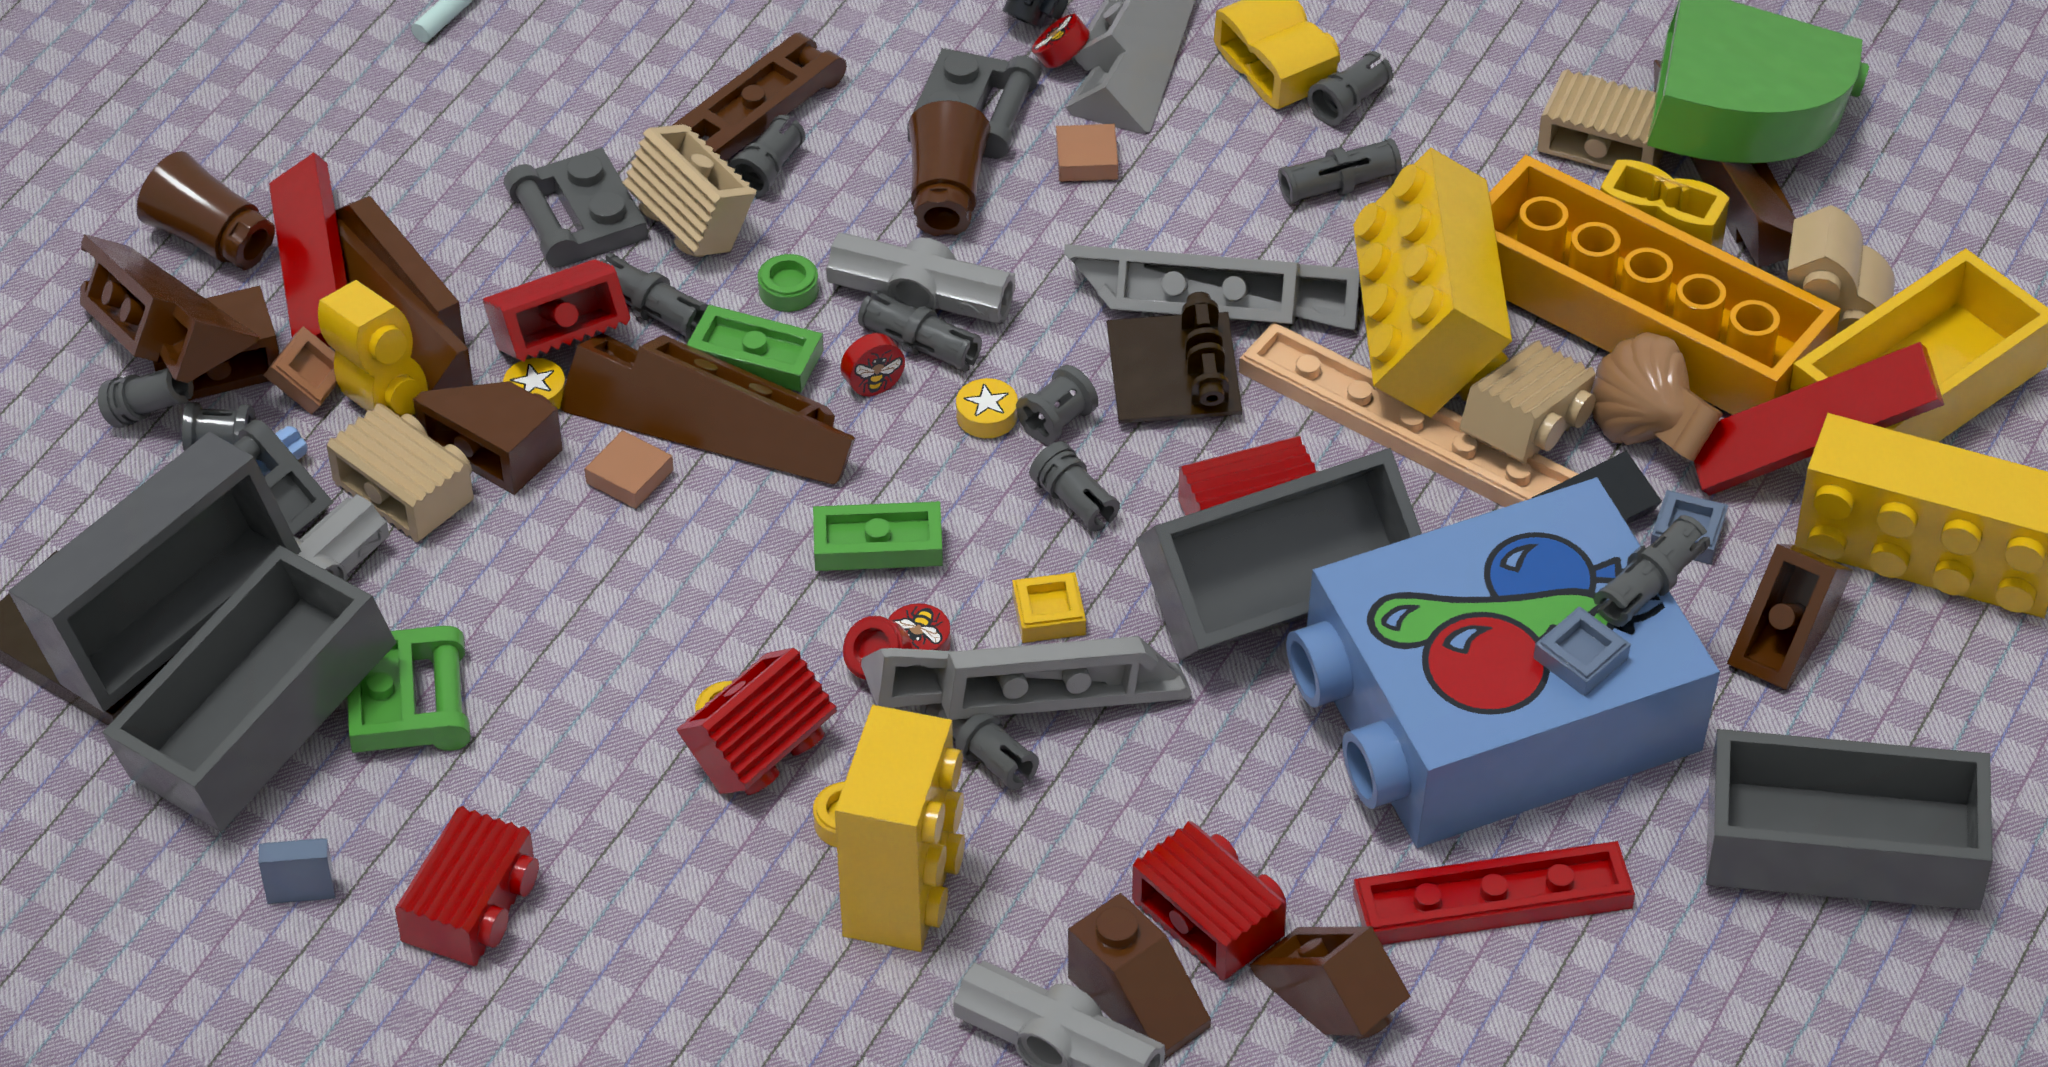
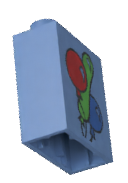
M1597 477L1337 561L1312 571L1307 627L1290 632L1286 640L1287 656L1293 678L1302 697L1311 707L1316 708L1331 702L1335 703L1350 730L1343 735L1342 749L1346 769L1358 797L1370 809L1391 803L1417 849L1703 750L1720 671L1671 593L1668 591L1664 596H1660L1658 593L1654 598L1652 597L1625 626L1621 627L1610 624L1597 611L1609 599L1605 600L1601 605L1594 604V595L1622 572L1627 566L1628 557L1640 546ZM1579 606L1631 644L1628 659L1586 696L1576 691L1533 658L1535 644Z

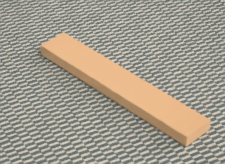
M1273 322L1240 357L1239 373L1387 448H1391V450L1503 507L1531 499L1533 496L1578 475V473L1540 454H1534L1531 459H1527L1525 464L1461 432L1459 427L1462 415L1444 406L1431 418L1374 387L1370 369L1278 323Z

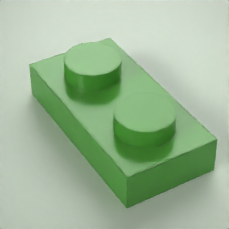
M708 305L686 344L779 386L797 392H802L824 351L823 333L713 305Z
M940 501L813 506L815 571L943 566Z

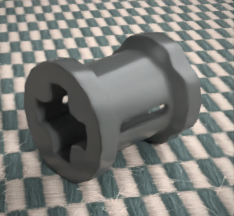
M1062 365L1054 371L1052 381L1036 394L1027 393L1018 399L1016 403L1018 419L1032 438L1049 445L1061 437L1062 428L1078 415L1087 416L1096 410L1098 395L1093 384L1082 371L1071 365ZM1075 390L1076 394L1073 396L1069 391ZM1055 402H1059L1058 408L1055 407ZM1040 413L1044 416V419H1039Z
M188 402L184 410L182 422L183 451L208 432L233 445L239 440V431L256 419L254 407L240 404L238 410L203 409L200 402Z

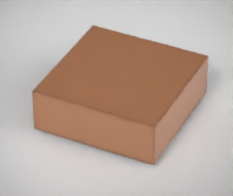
M1115 124L1056 126L1059 182L1118 179Z
M303 326L292 337L263 376L312 415L337 385L334 373L335 352Z
M622 430L584 470L587 484L637 509L672 473L674 467L671 454Z

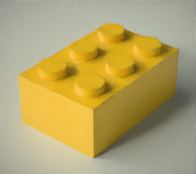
M877 705L871 706L835 808L842 937L922 952L930 926L940 928L948 899V889L943 887L947 873L958 874L965 848V835L956 833L962 817L964 794L954 791L961 774L963 752L953 748L952 720Z

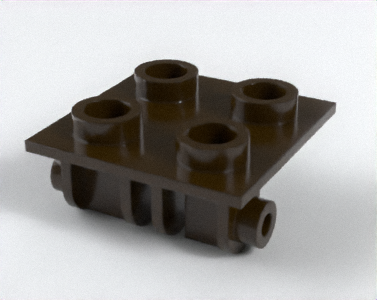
M1194 292L1190 294L1186 299L1187 303L1182 307L1181 315L1106 320L1119 424L1242 415L1228 312H1219L1218 304L1211 299L1208 293Z

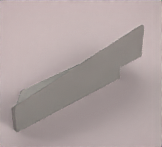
M1104 0L1088 27L1090 34L1087 43L1073 57L1086 72L1091 71L1067 104V110L1073 116L1094 122L1115 124L1117 128L1141 134L1150 132L1195 0Z
M1065 244L1064 254L1077 266L1112 310L1181 315L1182 307L1187 303L1186 299L1190 294L1206 292L1218 304L1219 312H1228L1229 320L1294 325L1295 317L1347 330H1356L1362 292L1359 269Z
M1139 636L965 651L885 648L877 650L861 659L862 670L877 706L892 708L942 703L946 716L950 720L966 719L976 714L1001 716L1190 699L1192 692L1179 664L1168 662Z

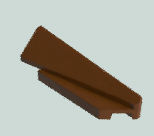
M1654 60L1655 93L1661 66L1660 60ZM1690 157L1702 181L1721 190L1730 198L1726 225L1736 243L1744 241L1757 267L1761 268L1788 260L1793 223L1796 217L1793 215V210L1767 163H1733Z
M371 196L336 209L347 284L355 280L359 281L397 307L405 315L413 338L411 358L423 370L428 391L472 386L473 379L469 351L465 345L460 304L456 297Z
M84 234L81 250L95 258V266L90 281H84L80 286V305L133 356L157 362L159 355H161L173 378L177 381L189 383L254 345L259 340V335L133 248Z
M604 333L577 345L560 405L561 410L565 413L832 485L839 482L843 477L855 441V437L852 434H847L833 427L835 415L827 406L666 335H661L639 346L638 350Z

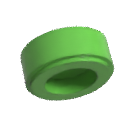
M783 254L770 258L762 264L758 271L760 299L769 308L782 312H793L808 307L815 301L819 293L816 266L809 259L795 254Z

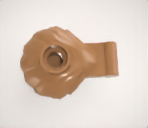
M1645 332L1638 334L1635 338L1620 341L1611 353L1602 358L1596 369V378L1591 393L1596 397L1592 411L1593 419L1612 443L1632 445L1659 438L1678 454L1694 461L1723 415L1718 409L1690 391L1684 356L1680 352L1675 340L1667 336Z

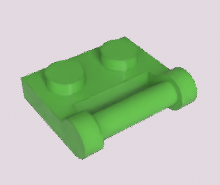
M434 626L391 631L396 644L347 696L349 739L352 753L432 744L438 749L445 751H454L465 747L470 742L471 734L470 721L462 712L459 661L465 656L463 632L453 626ZM428 659L433 663L436 712L417 714L414 660Z

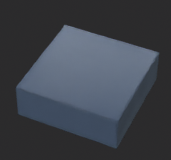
M1667 490L1651 535L1650 544L1654 543L1679 516L1687 515L1693 517L1707 531L1694 543H1697L1702 537H1710V547L1693 560L1712 565L1726 522L1729 505Z
M1579 606L1535 644L1533 658L1576 691L1586 696L1628 659L1631 644Z
M320 838L259 844L258 863L267 904L335 899V875L327 839Z

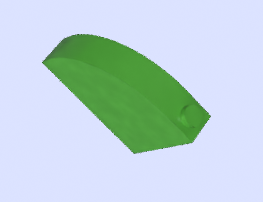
M1678 0L1665 37L1647 146L1705 160L1733 163L1783 161L1815 151L1835 134L1850 96L1859 98L1869 69V64L1861 62L1863 40L1731 0Z

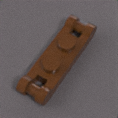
M801 32L795 33L673 125L684 124L692 127L691 131L699 134V139H702L704 136L709 137L705 145L712 147L713 152L720 155V159L727 161L764 133L776 116L789 114L823 87L832 89L837 86L845 75L847 68L846 60L830 50L819 51L814 40Z

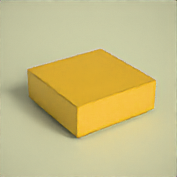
M1076 572L1012 580V596L1022 643L1086 635V618Z

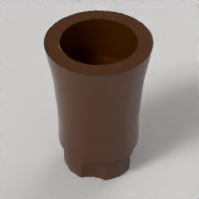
M949 100L931 102L918 108L911 115L908 123L912 149L911 203L914 207L913 213L917 217L916 226L920 230L933 236L944 234L956 236L966 231L971 223V212L976 206L982 158L989 140L991 127L986 116L971 105Z
M184 151L174 152L162 159L147 176L138 196L137 216L143 224L172 234L200 248L220 262L233 263L243 270L253 268L258 264L274 239L275 225L262 216L254 204L221 183L189 153Z

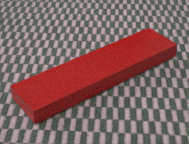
M313 152L271 181L269 188L291 336L293 337L304 326L330 347L319 327V301L346 286L347 280L328 163Z
M1921 342L1915 343L1719 420L1694 460L1701 489L1710 496L1811 457L1827 413L1886 428L1945 405L1927 348Z
M1618 841L1356 878L1353 882V896L1361 925L1372 926L1382 945L1633 909L1635 892Z

